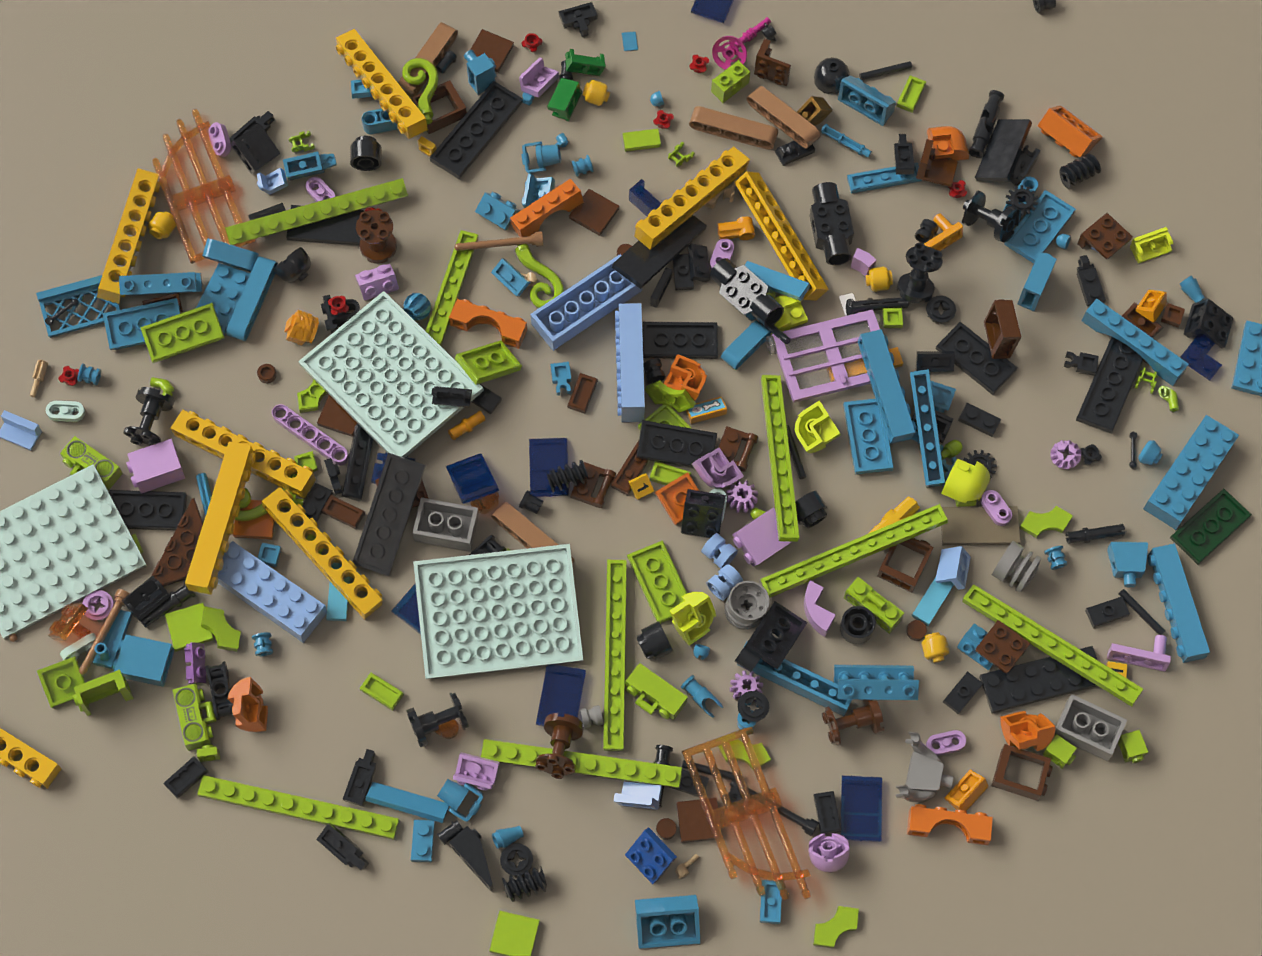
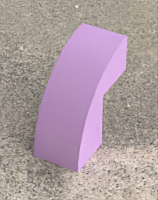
M810 580L804 597L805 614L811 626L820 635L825 637L834 622L835 614L816 605L824 587Z

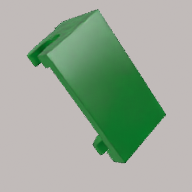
M570 49L565 54L566 71L600 76L606 68L604 54L600 53V57L574 54V49Z
M564 78L560 79L547 106L548 110L553 111V116L565 119L566 121L570 120L582 94L579 82Z

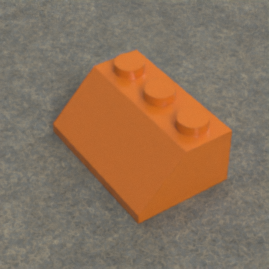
M1061 105L1049 108L1038 124L1044 135L1053 137L1056 144L1061 147L1065 146L1070 150L1069 153L1076 158L1088 154L1103 137Z

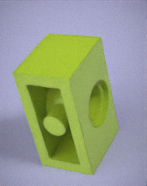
M738 60L712 80L711 92L724 103L749 84L750 71Z

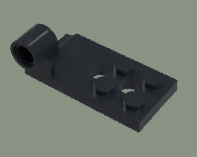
M774 601L734 662L750 673L760 658L775 669H778L807 622Z

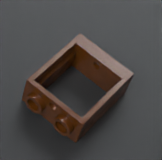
M450 80L437 86L430 103L447 96L455 110L427 124L428 134L461 120L467 113L465 104ZM422 93L411 98L417 108Z
M1004 299L994 300L984 320L992 359H1010L1021 339L1013 301Z
M915 538L899 543L924 555L914 578L888 566L897 545L890 547L877 577L913 593L934 548L927 541H919Z
M1004 744L991 786L1038 801L1041 795L1045 796L1048 785L1045 784L1046 777H1050L1052 772L1051 758ZM1010 755L1043 765L1037 789L1003 779Z

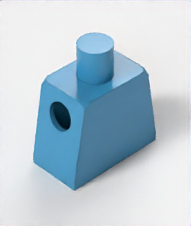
M1111 542L1108 546L1107 552L1113 576L1115 578H1124V587H1135L1136 578H1141L1145 573L1148 542Z

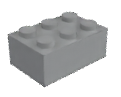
M421 498L413 529L414 541L471 552L479 519L478 508Z
M1071 694L1055 727L1054 736L1057 734L1070 744L1108 761L1116 748L1127 720Z

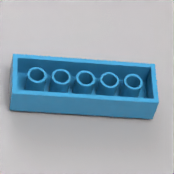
M1206 415L1143 510L1176 530L1239 434Z

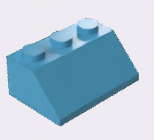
M850 75L841 80L838 100L884 126L895 110L896 101L892 97L882 94L875 87L865 84L859 78Z
M696 895L635 900L639 949L700 944L699 907Z

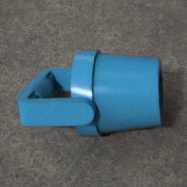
M541 141L527 143L522 146V163L525 165L527 173L546 171L545 167L561 163L559 145H542ZM536 146V158L539 169H529L530 161L526 147Z
M447 779L437 795L450 806L449 812L463 821H469L472 815H476L482 805L480 802L484 797L482 792L468 783L462 786ZM470 790L478 795L479 798L477 801H474L466 817L458 812L457 809Z

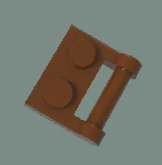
M726 426L718 448L721 449L729 463L734 461L739 470L745 472L748 467L747 462L751 451L759 437L756 434L746 433ZM741 441H747L740 461H735Z
M584 462L588 479L585 478V484L578 480L577 486L574 485L570 498L603 508L605 495L611 481L616 476V472ZM602 476L604 480L597 497L593 498L592 494L599 477Z

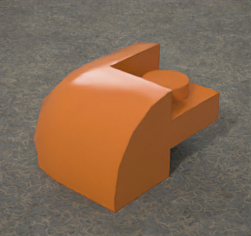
M952 126L928 128L927 136L929 140H933L932 148L935 149L934 160L951 158V160L955 161L969 159L966 138L962 131Z
M677 354L663 384L675 390L686 389L695 401L705 384L707 375L701 368L700 363Z
M251 677L237 682L230 690L227 699L234 705L232 713L236 717V727L250 732L266 731L268 706L263 704L261 696L263 690Z
M1021 711L1000 717L1001 728L1006 742L1010 746H1016L1019 750L1033 746L1037 751H1040L1047 747L1054 737L1055 725L1041 713L1037 716Z

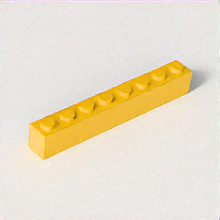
M228 442L185 581L189 591L212 595L213 589H216L218 585V572L223 568V556L229 548V536L234 532V520L240 512V500L245 496L244 487L250 479L251 464H254L256 459V453H254L251 445Z

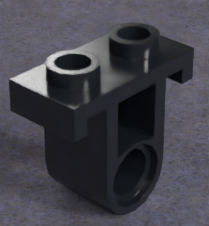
M330 295L323 296L324 303L321 304L323 315L327 314L328 319L324 320L327 331L330 330L332 334L338 327H341L360 311V305L356 300L346 299V305L349 306V310H355L353 313L341 312L338 315H332L331 306L328 305L331 297Z

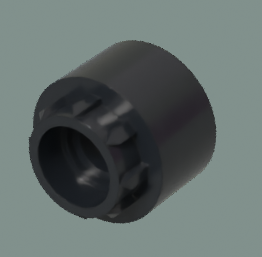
M372 136L357 137L350 146V165L361 171L378 169L382 164L381 145Z
M816 490L795 501L799 525L803 524L804 527L811 528L827 517L825 511L827 506Z
M854 606L847 609L840 623L841 635L852 644L867 642L875 628V617L869 609L862 606ZM859 622L863 627L856 628L853 626V623Z
M659 621L641 629L642 634L636 638L646 659L655 657L657 660L673 652Z

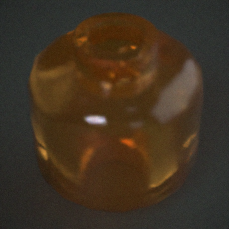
M483 486L471 495V507H477L481 514H488L499 505V493L494 488Z

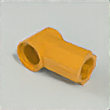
M745 216L737 219V221L717 224L719 239L739 238L740 240H750L755 237L753 219L751 217Z

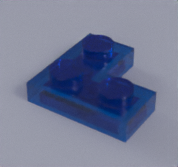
M1204 334L1197 335L1180 357L1188 363L1190 368L1209 381L1222 366V364L1207 355L1215 343Z

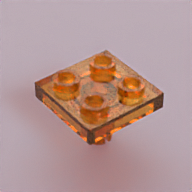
M72 603L66 605L61 612V618L58 621H54L50 626L48 636L53 640L65 641L71 632L80 639L86 636V634H90L91 631L79 623L89 608L83 604Z

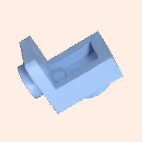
M281 168L266 176L262 173L257 174L259 189L269 195L288 186L285 171Z

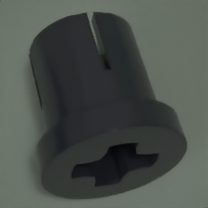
M527 490L519 504V508H525L537 514L544 501L535 497Z

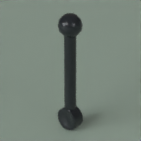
M72 299L69 305L60 310L54 316H52L51 318L47 317L45 319V323L47 325H52L53 320H55L65 311L70 309L72 306L78 305V299Z
M1134 431L1129 435L1131 439V462L1129 467L1132 469L1137 466L1135 462V439L1137 438V433Z

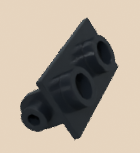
M434 386L431 395H433L432 404L470 408L472 389Z

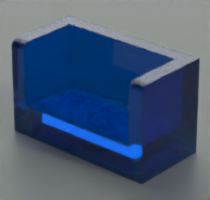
M641 179L629 189V201L648 217V214L653 209L656 210L660 207L661 202L644 188L645 181Z

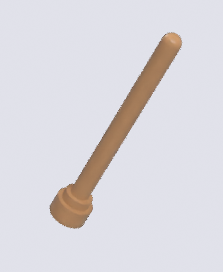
M542 231L528 237L457 243L454 248L457 251L522 244H532L539 247L543 246Z
M118 589L115 593V604L79 669L80 674L84 675L87 673L97 654L95 652L96 644L103 643L122 606H125L122 600L130 594L127 591Z

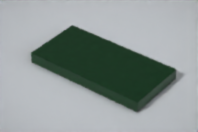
M1223 488L1181 526L1170 539L1199 565L1244 524L1252 514Z

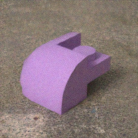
M720 448L707 453L692 463L702 481L712 488L727 487L744 477L735 462L731 461L729 463Z

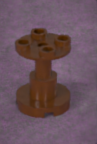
M370 210L362 212L356 223V232L361 238L359 243L361 254L371 263H385L388 261V258L395 255L397 250L396 239L392 234L393 221L385 211Z
M863 700L864 706L852 709L850 715L835 719L830 707H826L825 712L822 713L824 723L829 726L830 732H828V737L831 744L836 743V745H840L839 730L856 726L859 729L870 725L875 734L884 732V727L881 728L880 723L884 721L877 700Z
M558 713L550 714L545 718L544 730L552 736L550 744L553 746L552 754H542L537 757L535 765L537 770L547 772L556 779H562L564 775H570L575 772V763L565 757L564 753L565 749L570 747L571 740H577L583 735V722L579 718L569 714H564V717H558Z

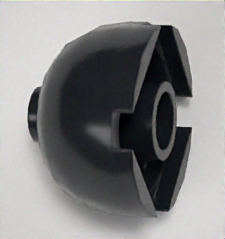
M838 58L824 59L815 69L814 83L816 87L826 94H829V92L838 94L841 80L850 76L848 66Z
M299 247L288 255L283 262L281 261L274 271L284 281L294 282L299 280L301 282L309 275L307 271L311 266L310 257L302 247Z

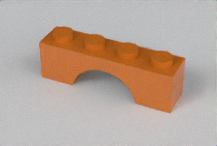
M570 178L510 217L513 229L519 237H528L531 234H535V232H539L543 221L552 213L559 210L570 212L584 203L581 190Z
M457 299L449 316L450 326L464 331H468L478 324L492 325L500 332L504 344L520 349L527 332V322L522 318L507 316L504 312L490 310L484 305H475L466 299Z
M916 804L911 806L909 810L907 835L928 837L930 831L936 826L950 824L956 826L964 833L967 843L988 845L991 841L993 817L987 816L986 813L982 812L967 814L965 810H955V812L947 811L944 807L930 809L926 805Z

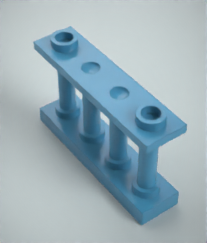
M187 272L119 276L120 295L203 292L201 273Z
M834 665L833 682L838 684V699L918 700L919 680H914V666Z

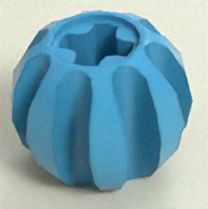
M412 293L405 299L403 304L404 311L413 320H423L431 311L430 301L421 293Z

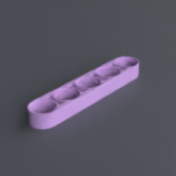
M279 404L272 409V416L276 423L325 458H332L334 464L342 466L347 463L349 459L348 452L339 443L287 406ZM284 410L286 415L283 418L276 417V412ZM295 420L301 423L296 429L290 427L291 422ZM308 431L315 432V436L312 439H307L305 434ZM327 441L330 443V447L325 450L321 449L320 444ZM337 452H343L345 454V457L342 460H337L334 458Z

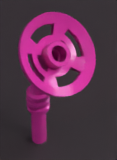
M766 17L755 27H750L739 39L734 36L719 38L712 48V56L716 64L725 70L731 66V62H735L739 58H741L740 62L744 64L747 59V50L744 43L750 42L756 37L757 33L765 27L764 23L769 25L771 20ZM729 40L728 42H725L722 46H719L721 42ZM718 52H722L723 57L726 59L725 63L719 58Z

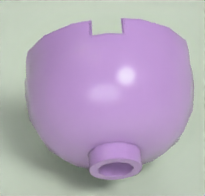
M832 833V836L825 837V834H820L814 837L809 842L808 851L811 863L818 870L835 872L842 869L848 862L850 848L845 837Z

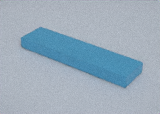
M918 162L914 163V174L896 175L895 167L847 175L851 194L922 181L916 178L919 169Z
M749 261L745 263V266L773 291L801 301L810 288V284Z
M372 782L366 795V801L440 823L444 822L449 810V805L445 802Z

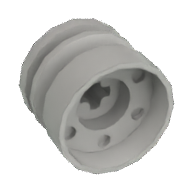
M1012 541L998 562L992 576L1002 582L1008 576H1011L1012 579L1009 586L1013 587L1016 581H1019L1020 584L1016 590L1021 592L1034 578L1042 558L1037 556L1032 563L1029 560L1033 552H1029L1024 558L1021 556L1024 547Z
M743 581L736 584L725 603L724 613L727 620L733 626L747 630L760 624L769 607V596L766 589L754 581ZM745 605V607L749 608V610L746 611V609L742 608V606Z

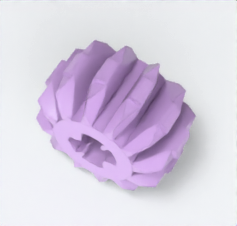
M738 480L737 486L734 484L730 485V489L726 491L728 496L727 503H730V509L736 507L737 513L740 512V509H743L744 513H746L748 508L751 510L754 508V504L758 503V491L754 490V484L748 486L747 480L744 484H741Z
M744 670L742 671V676L736 673L735 679H732L730 682L732 685L730 692L734 693L733 699L741 697L748 691L763 693L761 690L763 683L759 682L760 676L753 677V671L747 675ZM743 685H746V687L749 685L750 690H747V688L744 690Z

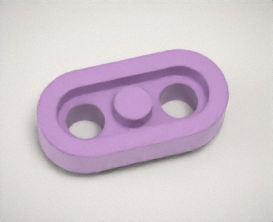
M218 122L213 123L209 128V137L213 151L218 156L226 157L231 150V142L226 126Z
M312 177L307 180V193L316 202L335 197V193L322 179Z
M720 239L716 243L710 259L711 270L717 263L716 261L723 258L731 260L734 252V244L731 240Z
M994 490L985 491L981 498L982 507L995 524L999 526L1007 525L1012 518L1010 508L998 492ZM988 497H993L994 501H990ZM1004 512L1006 516H1001L999 513Z
M958 730L930 736L926 746L937 756L962 750L966 744V737ZM953 739H956L958 741L957 745H954L952 743ZM938 744L939 749H934L932 745Z

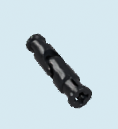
M991 90L989 92L988 103L983 108L973 136L972 147L969 148V154L972 157L982 158L984 156L985 145L989 142L994 124L1000 112V103L1004 100V94L1000 91Z

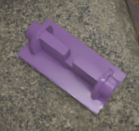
M194 642L186 644V648H184L185 663L191 662V666H186V680L188 684L206 683L204 644Z

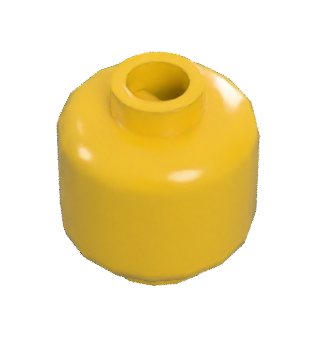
M591 80L585 84L582 96H585L586 102L601 106L604 101H608L610 92L607 91L608 87L605 83Z
M169 212L155 213L148 224L149 233L157 239L168 238L176 227L174 217Z
M887 267L871 268L869 275H865L866 285L870 286L874 292L889 290L890 285H893L892 272Z
M939 632L924 636L925 639L921 642L925 658L933 660V663L944 661V656H947L950 652L946 637L940 635Z

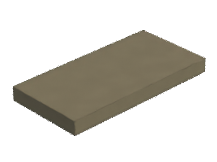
M1008 506L1012 512V518L1005 526L995 524L983 507H942L948 519V523L941 526L942 545H1010L1012 541L1020 544L1018 507ZM1004 512L999 513L1001 516H1006Z

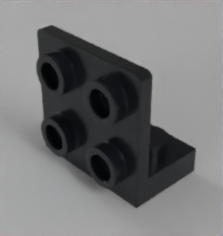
M261 124L256 125L230 143L251 174L280 155V151Z
M1209 298L1196 302L1191 306L1184 335L1190 338L1204 334L1220 348H1225L1233 317Z
M688 489L681 533L711 538L716 533L720 535L726 495Z

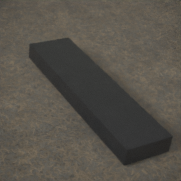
M358 424L354 429L342 497L360 502L363 496L373 438Z

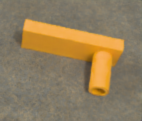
M939 213L934 217L933 221L943 232L924 243V245L942 251L963 237V226L960 222L952 225Z

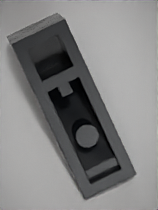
M467 826L449 842L450 847L482 883L492 891L494 888L480 840L482 837L476 829L473 828L471 830Z

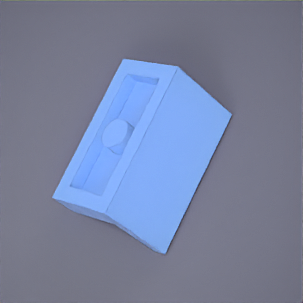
M4 410L1 415L4 424L0 429V438L31 451L42 433L39 425Z
M962 546L941 549L936 583L951 581L958 590L965 589L971 556Z
M624 781L622 793H615L614 802L620 806L658 810L662 786Z

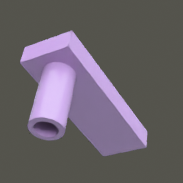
M1164 635L1155 636L1153 652L1112 643L1107 653V659L1164 672L1170 664L1171 656L1165 655L1167 637Z

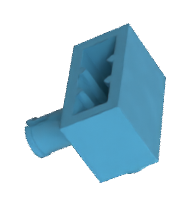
M469 50L464 54V58L467 60L468 83L476 94L479 95L495 81L497 77L495 73L496 65L493 59L488 58L485 53L477 57L473 50Z

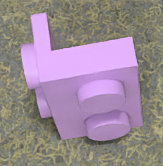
M539 57L519 77L521 91L539 98L559 78V72L545 67L543 58Z
M390 264L380 265L377 268L365 270L355 275L365 301L377 297L383 291L390 293L399 289L395 273Z
M461 752L453 780H457V783L465 785V783L477 785V788L480 790L492 789L495 785L500 762Z

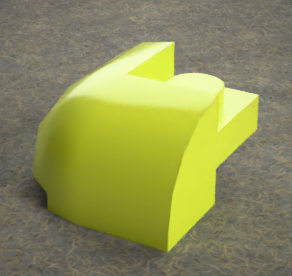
M780 295L775 298L784 307L782 317L774 324L782 332L787 331L790 328L808 322L801 301L786 295Z
M820 400L798 415L794 430L807 453L820 451L826 447V444L841 436Z
M957 458L941 494L963 503L977 499L980 500L990 482L988 469L978 461L974 466Z
M691 592L681 596L683 602L670 610L675 629L689 646L710 631L709 627L713 622V618L716 617L710 597L703 592Z

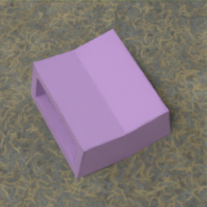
M857 248L852 259L851 268L859 271L864 276L869 275V270L875 268L877 260L868 252Z

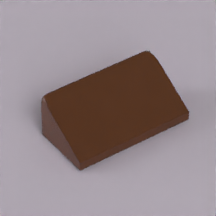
M1134 302L1122 317L1153 338L1164 327L1157 321L1151 322L1136 312L1138 304Z

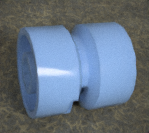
M716 533L705 543L701 552L707 558H713V563L721 569L725 564L732 562L738 550L731 544H725L726 540Z
M725 564L718 571V575L712 576L706 584L718 599L724 601L729 596L732 588L736 584L743 582V578L735 568Z

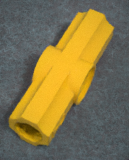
M908 496L895 509L889 510L883 516L881 522L869 533L914 515L918 512L920 506L913 498Z

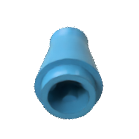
M1192 275L1180 283L1181 290L1195 303L1205 298L1197 279H1194Z
M520 826L498 829L495 833H492V839L497 849H504L516 840L524 837Z

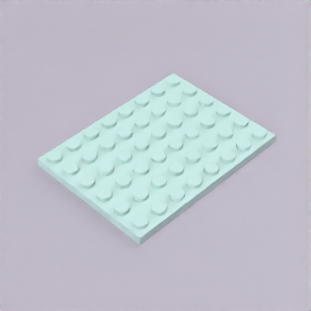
M384 291L298 361L300 366L387 453L404 458L464 408L432 404L433 395H431L434 386L472 389L471 401L484 391L483 387L480 384L475 385L462 367Z
M94 464L0 511V634L4 640L11 634L18 633L84 599L85 596L92 592L101 590L147 566Z
M570 544L413 561L425 679L583 661Z

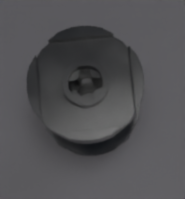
M979 190L976 191L974 196L970 200H966L963 205V210L965 211L962 224L971 226L980 217L987 221L988 226L994 228V238L1003 243L1009 241L1015 233L1013 231L1014 226H1018L1020 223L1021 211L1013 206L1007 207L1003 212L998 209L991 211L984 207L986 195Z
M916 243L914 247L908 249L905 257L913 270L902 275L897 284V291H900V296L904 300L911 303H919V301L924 300L928 302L931 300L935 287L928 278L927 272H934L941 268L943 263L941 251L925 246L923 243Z
M141 387L140 390L138 389L136 399L143 404L140 412L143 418L139 427L128 426L124 428L123 432L124 435L131 438V443L136 445L144 443L151 446L161 442V438L150 430L154 420L159 419L161 411L172 410L175 402L172 396L167 393L163 396L160 394L161 390L151 387Z
M449 693L453 707L434 714L433 711L417 716L414 707L406 710L420 748L428 745L425 735L439 730V725L458 718L463 730L469 727L456 693Z

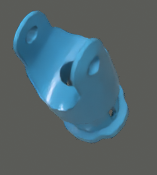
M691 675L682 684L681 688L683 690L686 689L693 696V700L709 716L714 718V715L705 705L708 698L714 700L723 708L720 701L706 687H702L695 680L694 675Z

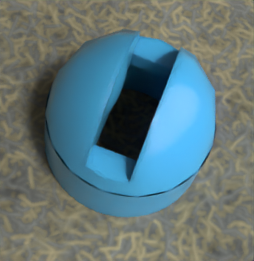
M660 91L651 95L650 101L653 106L664 105Z
M1067 234L1058 235L1056 238L1057 246L1066 250L1071 236Z
M695 644L694 656L698 659L700 655L701 660L706 659L710 648L701 644Z

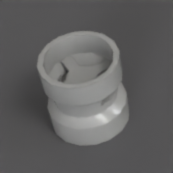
M599 705L593 706L589 710L586 708L580 709L584 729L590 728L594 724L597 726L603 725Z

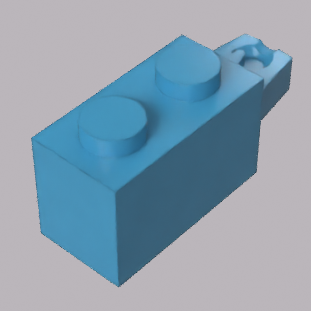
M319 152L283 159L286 177L289 181L325 173L324 170L337 165L334 154H320Z

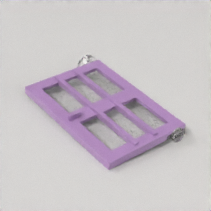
M868 310L783 331L791 339L789 344L783 343L774 334L766 337L769 354L777 353L793 403L871 384L857 341L860 334L880 330L879 324H881L878 313L874 314L873 310Z

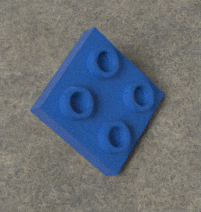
M649 827L643 831L625 854L652 884L659 880L677 858Z

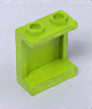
M120 669L74 687L76 694L73 695L75 704L87 716L92 715L89 704L120 692L126 702L134 699L128 681Z

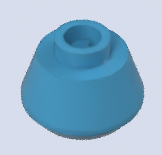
M1150 440L1145 445L1138 457L1140 463L1152 465L1160 461L1163 454L1160 453L1162 449L1156 441Z

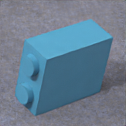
M1039 252L1017 305L1035 311L1056 263V258L1048 253Z
M125 634L124 640H121L119 644L120 654L118 659L114 661L113 670L117 671L120 669L128 680L164 687L174 655V647L170 643Z

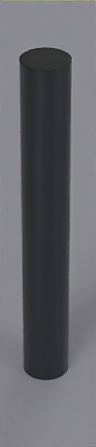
M909 61L859 74L861 80L910 69L912 68V63Z
M775 325L765 327L783 343H790L791 339Z
M786 425L789 450L799 479H804L806 474L790 427Z
M1125 589L1119 592L1118 595L1122 596L1124 601L1158 635H1162L1165 632Z
M683 760L682 768L737 782L741 781V774Z

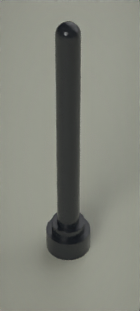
M735 780L730 781V787H737L740 793L802 826V829L805 830L804 833L812 836L819 824L818 821L812 818L811 820L808 818L804 819Z

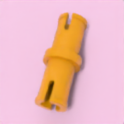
M479 410L469 418H463L461 423L448 430V434L453 440H456V438L466 432L473 431L472 428L486 421L485 416Z

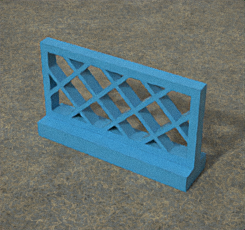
M102 275L36 293L44 322L48 316L52 317L61 308H65L63 304L68 299H77L75 297H79V303L87 307L83 316L74 312L78 306L76 305L71 310H67L69 314L65 321L56 318V321L62 323L59 330L51 331V325L45 323L49 338L104 323V318L101 317L108 305L115 307L116 311L120 310L118 303L97 298V293H93L98 291ZM86 294L94 296L90 305L81 301ZM97 299L106 302L101 311L93 307ZM54 304L58 306L53 315L46 312V305ZM90 310L99 313L96 320L91 321L86 318ZM72 315L80 318L77 325L72 326L68 324Z

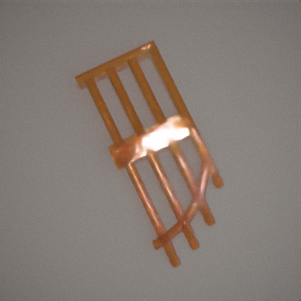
M197 109L192 110V115L197 125L192 130L187 132L184 122L181 119L176 121L181 137L174 145L168 134L163 135V141L168 151L163 166H160V161L157 158L152 160L155 171L159 174V182H161L162 190L191 264L207 258L202 257L203 252L195 255L181 219L180 210L190 208L204 247L209 237L196 205L207 201L221 240L224 243L230 244L214 199L224 195L235 225L243 223L231 194L236 191L230 175L224 177L206 131L210 128L209 121L203 123ZM199 133L217 176V180L208 183L190 140ZM183 145L186 147L200 183L199 186L191 189L176 154ZM171 164H173L183 190L173 195L166 179ZM254 239L234 246L241 247L252 242H255L256 240Z
M752 726L683 750L682 754L730 878H737L734 865L751 875L759 896L766 894L761 878L773 880L784 901L789 899V893L786 890L784 881L796 879L799 888L802 890L803 897L805 899L810 898V891L805 881L806 877H810L809 870H801L777 809L783 807L776 787L769 789L748 736L754 733ZM739 738L743 742L762 791L753 796H750L730 744L731 741ZM720 745L723 746L743 798L731 803L711 751L712 748ZM704 752L724 804L723 807L712 810L692 755ZM770 811L793 872L780 873L758 815ZM751 818L771 872L756 868L739 822ZM732 825L745 862L728 852L720 829Z

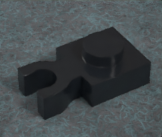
M1067 351L1065 358H1070L1072 361H1065L1064 367H1077L1076 372L1095 376L1099 356L1083 352L1076 356L1074 353Z
M332 458L324 460L335 495L341 494L342 488L337 475H340L338 464H333Z

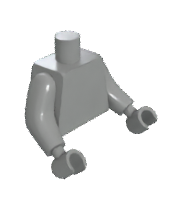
M909 732L911 739H906L905 742L911 744L914 752L910 759L906 784L896 786L900 791V794H896V798H903L909 802H922L932 799L937 795L940 786L951 788L953 776L942 774L944 764L941 763L940 758L922 743L919 733Z

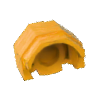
M297 310L286 322L284 330L287 333L286 340L298 345H303L305 342L312 343L317 332L319 319L310 313Z

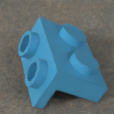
M528 174L527 181L525 182L524 196L522 197L523 207L526 208L552 191L555 185L554 178H535L533 174Z
M493 191L492 193L485 192L475 212L507 230L511 224L510 217L520 210L516 208L517 205L509 200L507 202L501 199L502 196Z
M931 381L935 410L942 413L945 410L949 411L956 389Z
M974 623L963 636L957 648L989 670L993 664L975 651L987 635V632Z

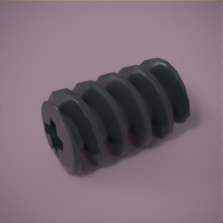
M1089 153L1068 163L1066 166H1061L1059 174L1063 185L1070 188L1071 184L1075 186L1077 181L1079 183L1083 182V178L1085 180L1089 179V175L1091 177L1095 176V172L1097 174L1101 173V166L1096 157Z
M579 460V466L572 462V468L565 464L564 470L557 466V472L553 468H550L549 475L546 472L549 486L553 493L555 492V486L561 491L563 484L570 488V482L577 486L578 480L585 484V478L588 479L583 460Z
M541 866L540 872L533 868L532 875L528 870L525 871L524 877L517 873L516 880L512 875L509 876V882L502 878L507 898L509 897L512 902H515V895L521 900L523 899L524 892L530 897L531 890L537 895L539 894L540 887L544 892L547 889V883Z

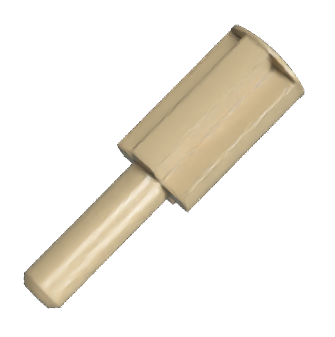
M37 360L32 376L34 383L30 396L33 398L36 396L39 383L43 382L48 362L44 360Z

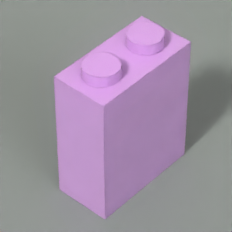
M172 439L127 454L129 461L126 462L128 470L134 474L131 477L134 488H139L141 494L185 479Z
M774 507L732 534L734 544L742 549L744 559L749 565L752 564L753 567L791 543L779 541Z

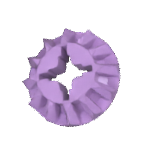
M1061 440L1057 444L1055 443L1051 449V460L1059 468H1073L1081 460V449H1079L1077 443L1075 444L1070 440ZM1068 448L1069 454L1071 455H1068L1067 458L1064 460L1063 454L1061 452H1065V450Z
M96 590L85 596L82 602V611L87 618L93 621L103 620L109 615L114 601L107 592ZM101 601V605L104 607L99 608L96 612V608L92 605H97Z

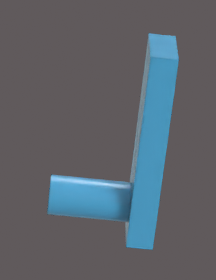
M119 611L103 643H98L95 646L97 654L93 660L94 665L113 669L114 661L119 654V644L121 640H124L132 618L131 612Z

